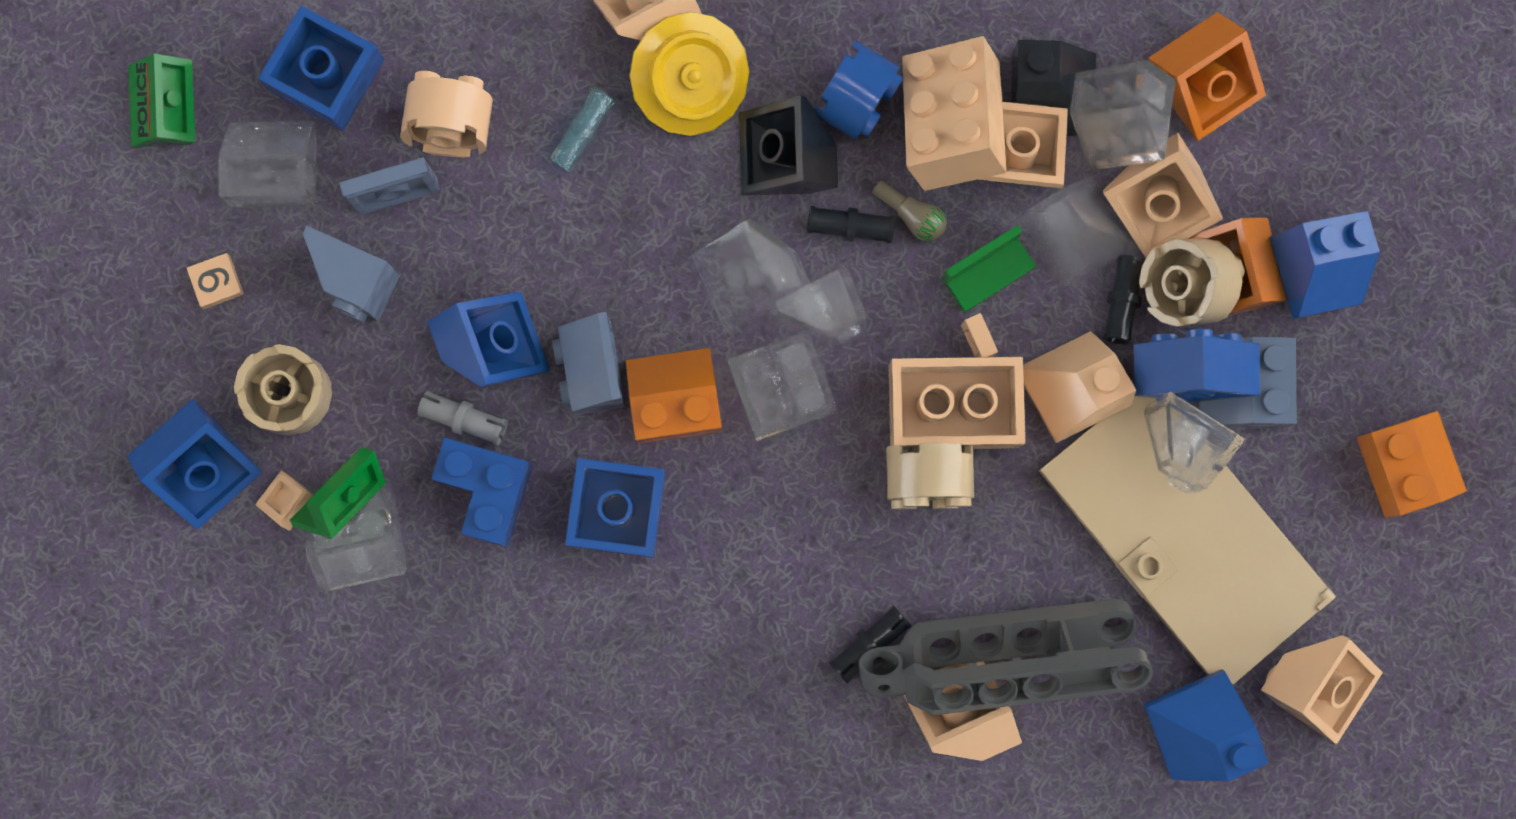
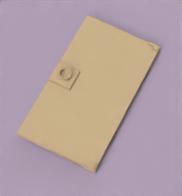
M1135 396L1132 406L1093 425L1039 470L1050 486L1112 559L1119 571L1138 594L1145 599L1207 676L1223 669L1231 683L1235 684L1336 597L1172 400Z

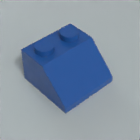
M1368 211L1305 222L1269 237L1293 319L1363 304L1380 253Z
M194 399L189 401L127 455L139 480L196 530L263 473L223 426Z

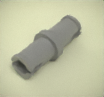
M428 390L424 393L425 398L422 397L417 414L419 417H425L452 427V432L458 435H462L465 432L492 442L497 446L501 443V438L504 437L508 426L507 419H501L474 409L473 403L463 401L460 404Z

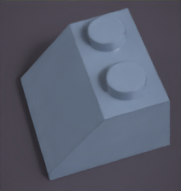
M306 226L303 236L323 291L334 299L332 306L341 310L342 314L362 323H365L367 316L379 321L400 275L387 261Z
M607 312L597 313L559 326L560 339H554L552 343L556 364H564L566 381L559 382L563 407L571 406L572 413L575 416L624 408L625 401L613 329Z
M1241 338V341L1259 344L1260 396L1199 402V427L1284 429L1297 424L1296 338Z

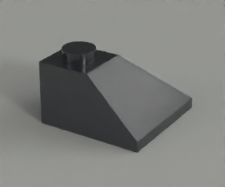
M1018 40L1012 52L1011 103L1068 109L1066 136L1095 137L1096 53L1063 41Z
M797 96L739 112L742 195L811 194L838 187L837 145L807 97Z

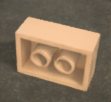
M984 36L902 56L906 166L923 190L927 191L1007 173L1000 62Z
M1023 357L892 359L889 363L890 446L902 445V450H912V447L919 446L922 443L961 444V447L973 445V449L1020 448L1025 444Z

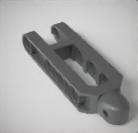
M1121 599L918 622L906 633L900 645L870 649L859 659L860 682L867 693L874 697L906 695L907 703L932 716L1130 692L1147 685L1152 679L1153 669L1147 651L1145 652L1137 647L1110 649L1109 647L1127 642L1137 631V622L1133 610L1126 601ZM1121 617L1124 619L1118 626H1103L1111 618ZM1023 629H1038L1037 633L1027 638L1017 636ZM983 633L996 635L992 640L985 643L974 641L977 636ZM948 638L952 640L948 646L943 648L931 646L937 639ZM1041 654H1047L1048 656L1042 658L1021 660V657L1024 656H1033ZM877 657H882L885 659L881 663L873 662L874 659ZM1012 658V661L977 665V662ZM968 663V667L943 669L933 671L932 669L934 667ZM1125 664H1139L1133 671L1126 673L1118 671ZM1036 675H1052L1045 682H1030V680ZM1004 679L1007 681L1005 685L999 688L990 689L986 687L993 680ZM953 684L963 686L960 691L953 694L941 692L945 687Z

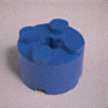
M855 41L852 45V50L857 52L855 58L846 54L821 96L823 98L822 101L827 103L825 109L822 110L817 106L814 109L820 120L855 141L860 134L868 138L881 114L874 111L881 98L889 102L904 78L897 74L900 66L858 41Z

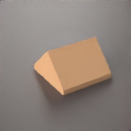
M1002 102L1007 173L978 180L1062 189L1065 173L1068 109Z

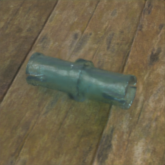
M595 87L591 88V92L574 119H568L565 124L568 129L552 155L548 157L549 161L568 173H572L575 164L588 143L595 142L598 137L595 132L611 106L615 103L614 99Z

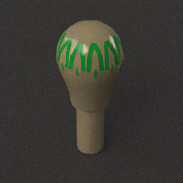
M883 180L875 186L872 194L895 209L897 216L904 221L910 232L917 239L931 242L943 235L946 230L947 218L939 207L916 200L911 196L905 197Z

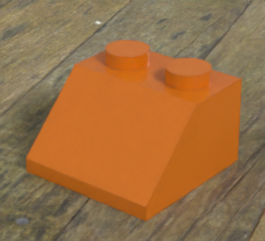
M1218 12L1148 58L1159 89L1197 141L1266 96L1247 30Z
M1240 218L1201 231L1188 238H1206L1219 241L1230 249L1235 257L1242 260L1245 274L1242 278L1240 297L1229 315L1256 310L1287 300L1269 238L1272 236L1268 218Z
M710 348L626 360L629 399L635 440L638 445L722 432Z
M1438 411L1356 437L1385 518L1401 516L1467 492Z

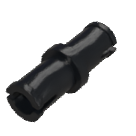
M810 206L807 233L843 236L844 241L853 242L854 238L884 241L887 243H891L893 240L895 216L858 213V209L849 207L847 211Z
M1120 255L1117 259L1118 265L1113 291H1110L1107 296L1110 309L1103 339L1115 344H1130L1135 311L1141 307L1142 297L1138 294L1141 269L1145 260L1137 256Z
M893 605L866 632L861 629L856 634L858 639L834 660H831L829 664L848 684L859 672V659L865 652L870 649L889 646L908 628L910 629L912 625Z

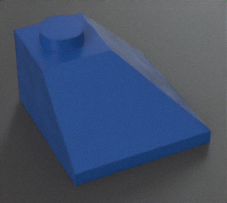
M521 292L456 303L427 321L441 361L480 387L535 376L550 371Z
M1223 669L1143 704L1172 780L1231 781L1269 764L1257 728Z

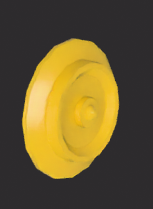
M686 12L665 17L646 31L633 52L629 77L634 100L648 120L667 132L693 136L715 130L734 115L746 94L749 68L745 48L731 28L713 16Z

